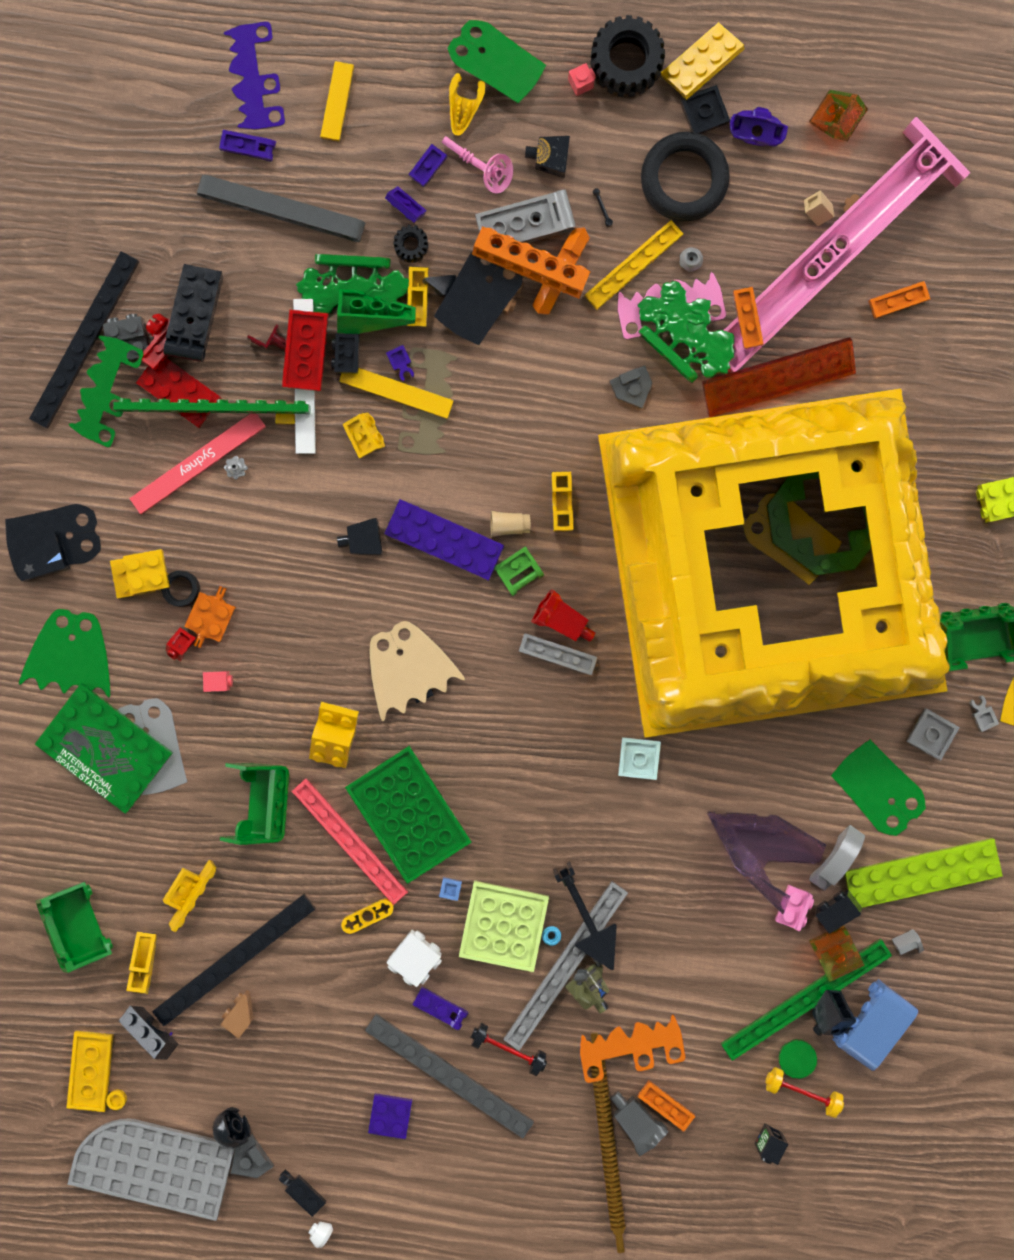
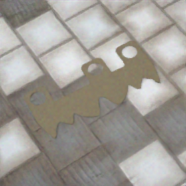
M412 348L409 356L412 363L409 365L411 367L427 369L424 390L445 398L453 397L451 387L444 378L452 375L446 365L458 358L440 350ZM422 352L425 355L424 362L421 364L415 363L413 361L414 353ZM403 404V418L420 421L419 434L401 432L398 449L402 452L425 455L446 452L439 447L436 440L444 436V433L437 428L448 419L419 409L415 416H410L406 412L407 405ZM406 436L412 437L414 439L413 447H403V438Z

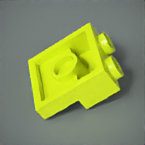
M1014 477L977 486L976 496L981 501L982 508L980 513L982 519H985V523L1014 517Z

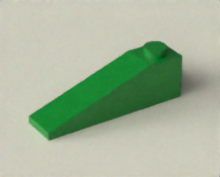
M339 289L337 333L360 334L415 323L416 307L396 301L391 303L382 301V297L375 296L372 298L365 296V292L358 290Z

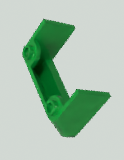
M225 763V767L239 769L240 778L245 782H251L248 820L238 822L235 836L220 837V841L237 845L280 842L285 834L289 785L288 768L272 764Z

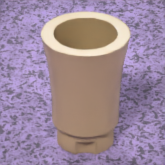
M491 511V537L530 533V514L522 515V513Z

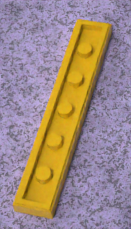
M670 220L589 290L584 297L598 310L684 235L683 232Z
M359 368L358 374L341 373L339 379L340 383L448 419L454 400Z

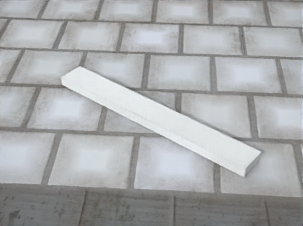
M293 299L294 310L314 312L313 299ZM295 389V401H306V404L311 406V414H295L296 454H316L315 391Z

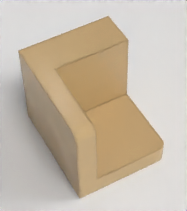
M821 190L804 200L805 213L817 226L834 218L833 204Z

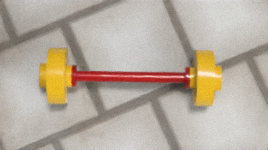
M774 1067L767 1074L765 1083H767L766 1090L768 1092L776 1094L779 1088L786 1087L823 1102L826 1106V1115L832 1118H836L843 1110L844 1102L843 1094L834 1091L826 1099L784 1082V1072L777 1067Z

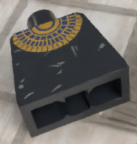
M570 136L539 137L538 147L526 146L525 158L536 159V170L565 178Z

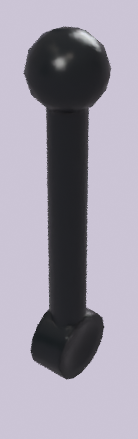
M595 188L593 194L597 197L606 219L605 225L609 227L613 224V220L607 214L600 197V190Z

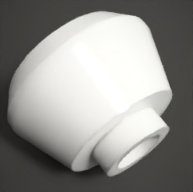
M319 1222L312 1225L308 1232L310 1234L309 1239L316 1248H322L333 1231L332 1224Z

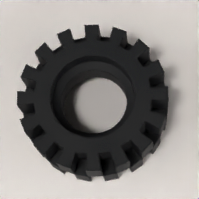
M408 225L406 228L403 226L401 230L398 229L393 241L397 256L401 257L403 261L407 260L408 263H411V261H414V263L418 262V259L422 260L423 256H426L429 247L427 235L423 232V229H419L416 225L414 227ZM408 237H414L418 240V247L413 251H409L404 247V241Z

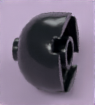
M230 1107L225 1109L213 1122L214 1139L224 1148L233 1149L245 1144L248 1141L247 1137L250 1136L251 1131L245 1115L241 1118L238 1108Z

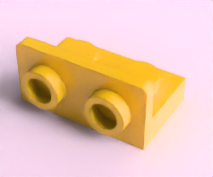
M361 413L342 424L359 458H363L375 450L385 447L383 436L378 432L375 420L370 413Z

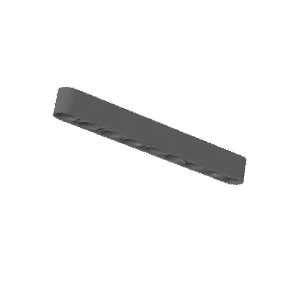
M203 174L201 176L197 195L209 200L354 242L361 241L366 224L364 221L209 175Z

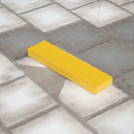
M337 61L334 63L320 135L322 139L340 142L353 77V64Z

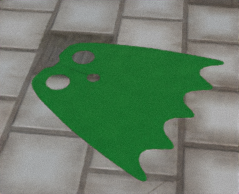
M65 609L55 610L45 622L34 642L19 679V685L28 678H34L40 690H43L49 683L56 682L59 684L61 691L66 693L71 686H79L83 683L91 690L96 687L102 688L109 698L110 678L107 653L102 630L96 616L86 612L76 615ZM59 616H65L68 619L66 627L60 628L57 626L56 620ZM87 619L91 621L92 627L89 631L81 630L80 622ZM72 633L75 635V640L73 641L69 640V635Z

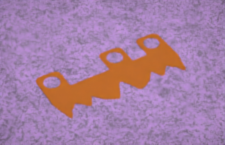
M672 1014L667 1027L656 1022L654 1030L646 1024L636 1022L631 1038L627 1037L619 1026L610 1032L606 1041L601 1035H598L594 1043H591L582 1035L580 1056L585 1081L591 1083L603 1079L604 1073L601 1060L632 1053L637 1071L652 1069L654 1067L652 1049L663 1046L666 1060L669 1064L683 1062L686 1056L681 1030L675 1016ZM674 1047L679 1048L681 1051V1056L677 1060H673L669 1056L670 1050ZM643 1054L648 1055L650 1058V1063L646 1067H642L638 1063V1058ZM591 1066L598 1067V1077L590 1078L587 1074L588 1068Z

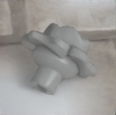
M234 456L232 459L226 460L227 465L224 466V469L227 471L228 477L233 476L237 480L239 477L245 476V471L248 467L245 465L243 458L239 459L237 456Z

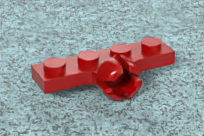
M160 313L152 316L155 322L149 319L146 324L147 332L154 339L143 351L144 355L141 361L153 371L168 356L164 355L163 350L170 319Z

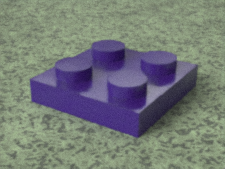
M375 1093L368 1133L406 1139L412 1099Z

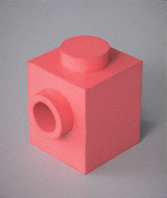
M587 63L569 71L568 81L576 97L594 88L596 76L593 69L589 68Z
M230 671L203 672L204 692L229 691L230 687L233 686V676L230 675Z

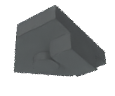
M646 366L630 370L609 381L618 400L641 409L643 408L652 385Z
M253 1134L247 1137L248 1141L245 1144L235 1148L231 1174L258 1178L273 1168L274 1164Z

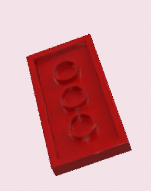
M289 309L282 379L283 388L321 392L329 319L328 313Z
M167 358L155 371L147 367L136 382L157 399H170V402H178V399H188L190 403H197L198 399L209 400V403H217V400L221 399L219 395ZM178 413L198 428L202 426L210 413Z

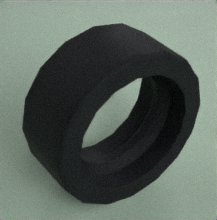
M178 570L168 574L169 585L176 578H185L191 583L192 592L188 598L177 600L171 595L170 588L161 589L164 599L169 604L178 607H185L194 603L200 592L197 578L187 571Z

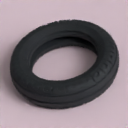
M677 132L662 138L650 149L642 165L641 184L647 201L658 213L675 221H694L709 215L720 205L729 186V166L724 153L711 139L695 132ZM676 152H693L701 156L709 165L712 174L711 187L702 198L696 201L679 202L673 200L660 186L658 178L659 167L668 156Z

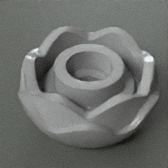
M693 247L683 250L680 254V266L688 272L699 269L703 264L702 253Z

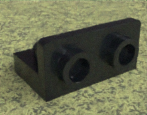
M336 333V339H332V350L335 351V358H332L331 367L336 375H341V373L358 374L359 334Z

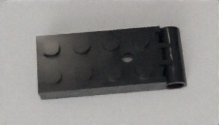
M188 264L183 265L166 334L164 355L198 362L204 361L222 286V271Z

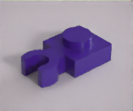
M404 345L386 352L394 371L400 369L399 376L403 382L405 381L403 375L406 372H409L412 378L414 377L413 370L407 367L412 362Z

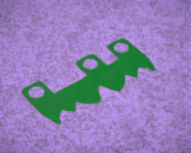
M99 336L106 347V350L97 353L102 362L94 364L86 372L94 381L96 387L80 389L81 400L86 409L77 410L81 418L80 422L68 425L81 436L105 447H110L115 437V430L101 424L100 420L103 411L116 417H121L123 412H114L110 409V402L112 400L121 399V397L110 393L121 362L138 368L144 353L142 349L117 338ZM130 350H135L139 355V359L135 363L127 359V353ZM101 430H108L110 432L111 438L108 442L100 440L99 433Z

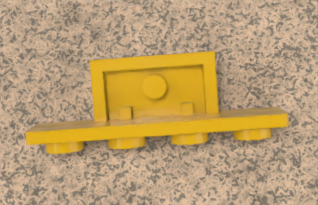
M208 860L200 875L182 868L163 898L165 904L177 909L169 922L173 932H176L178 928L183 926L185 917L188 912L193 910L198 896L203 894L207 882L214 877L216 866L213 861Z

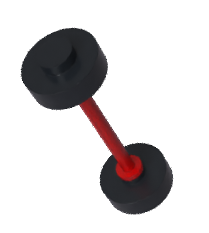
M480 1023L478 1028L475 1027L470 1036L473 1039L472 1047L479 1049L481 1043L485 1044L488 1042L528 1061V1064L531 1065L529 1074L537 1077L540 1071H544L547 1064L545 1052L538 1050L535 1056L529 1057L489 1038V1035L486 1034L488 1025Z

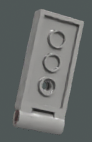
M559 190L554 193L475 214L479 233L482 226L493 228L498 233L512 236L515 240L522 243H532L576 229L566 190ZM538 218L539 221L534 222L533 219ZM496 244L492 245L495 248H500Z

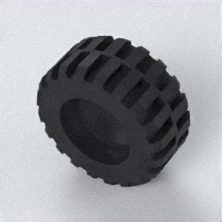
M626 15V19H622L621 16L615 17L614 22L612 23L611 20L606 22L605 27H601L597 32V37L594 38L590 57L591 68L595 73V80L599 79V85L602 88L606 86L608 88L607 92L610 94L617 92L619 97H623L624 94L634 97L635 93L638 92L641 95L645 93L646 88L650 89L660 76L665 58L663 38H659L660 32L658 29L655 28L653 30V24L649 21L644 23L642 17L638 16L637 19H632V15ZM620 43H633L644 52L646 57L645 63L633 71L619 69L612 63L609 57L610 51Z

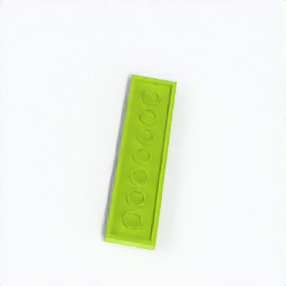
M993 838L850 869L844 874L847 889H849L862 908L1003 877L995 839Z

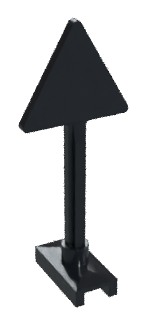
M570 861L567 862L568 868L565 867L559 870V872L557 868L553 869L557 882L562 881L564 886H567L591 934L576 942L575 947L610 970H614L617 925L612 924L600 931L597 930L574 884L573 875H575Z

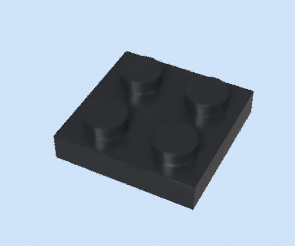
M717 85L696 92L687 100L684 97L680 100L692 132L702 134L730 123L729 115Z

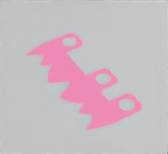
M712 272L710 279L705 285L695 279L693 288L683 281L674 280L679 282L686 290L687 303H692L697 298L711 300V306H720L721 314L718 317L711 316V321L726 317L721 288ZM658 284L653 285L647 291L645 297L660 298L662 288ZM620 291L618 294V313L623 336L626 339L640 336L638 331L642 326L638 304L644 298L638 292L635 293L632 300L624 298ZM630 322H634L638 326V331L632 335L626 331V325Z

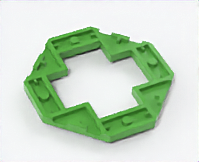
M851 466V468H852V470H853L854 472H859L858 470H856L854 467ZM819 472L788 476L767 504L772 543L786 552L795 561L809 569L814 575L854 570L871 548L865 506H863L866 529L847 532L850 551L814 556L811 537L792 540L787 502L805 500L803 481L818 479Z

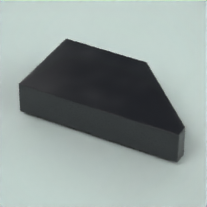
M456 275L427 277L422 281L425 285L428 284L440 297H445L457 277Z

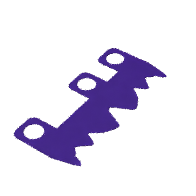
M267 21L245 24L225 31V35L231 36L236 40L230 47V51L238 53L232 60L229 71L244 77L241 82L232 87L236 97L245 102V104L238 108L239 111L247 115L244 122L240 123L237 127L261 129L283 125L285 123L283 108L281 106L264 108L262 95L274 94L280 91L279 77L275 73L259 75L254 43L266 42L272 39L271 24ZM265 26L268 29V35L265 38L257 36L256 30L258 27ZM267 78H273L276 81V87L273 90H267L264 87V81ZM277 110L280 112L281 119L278 122H271L269 120V113L271 111Z

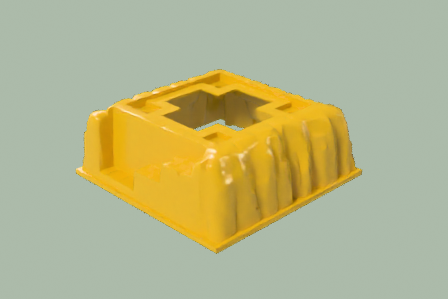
M901 389L598 435L645 738L947 691L945 674L950 669L945 656L947 637L941 629L939 607L934 603L933 586L930 580L931 570L927 547L924 541L925 531L919 507L918 489L915 482L917 478V470L915 468L917 455L916 450L913 448V441L909 440L905 416L906 405L903 402ZM853 462L859 464V472L852 470L851 464ZM819 472L824 512L865 506L877 587L837 593L843 633L763 645L757 605L716 611L704 531L744 525L738 484ZM693 486L700 489L701 494L699 497H694L691 494ZM879 621L884 624V630L881 633L876 630V624ZM718 646H723L725 649V654L722 657H718L715 654V649Z

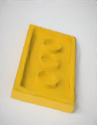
M85 1031L74 1032L67 1109L106 1111L114 1034Z

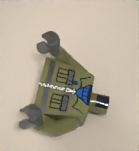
M593 959L596 964H592L585 970H578L574 979L565 987L584 1009L594 1005L601 1014L609 1008L603 999L609 992V989L602 978V964Z

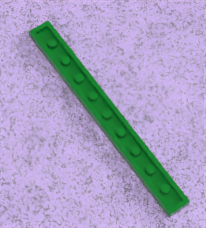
M121 398L119 402H113V410L117 412L311 414V406L306 404V401H294V404H286L284 400H276L275 404H267L266 400H255V403H248L247 400H236V403H228V400H217V403H209V400L198 399L197 403H190L188 399H178V402H170V399H158V402H151V399H139V402H131V399Z
M881 938L832 969V979L828 980L826 974L721 1042L722 1047L732 1061L814 1008L826 990L840 991L890 958L892 954Z

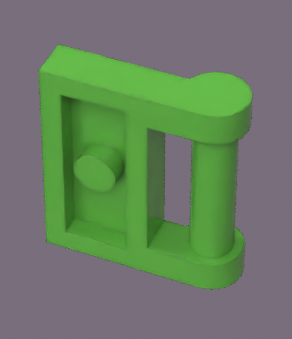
M526 546L495 566V571L512 596L516 595L518 590L536 578L544 576V573ZM532 566L533 572L513 585L510 583L509 580Z

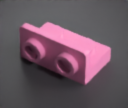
M788 885L775 921L800 932L801 927L804 928L806 925L808 909L811 910L813 906V895L810 892Z

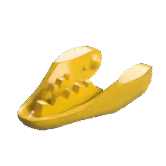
M459 73L454 75L449 87L450 121L452 132L455 135H462L465 132L485 94V82L480 80L477 83L479 88L476 99L459 96L457 89L459 82L462 80Z

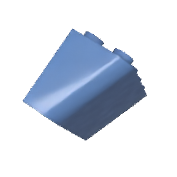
M879 979L869 986L868 991L871 1000L863 1004L861 1013L858 1017H855L856 1022L839 1035L833 1036L834 1038L832 1039L840 1049L872 1071L878 1068L918 1014V1009Z

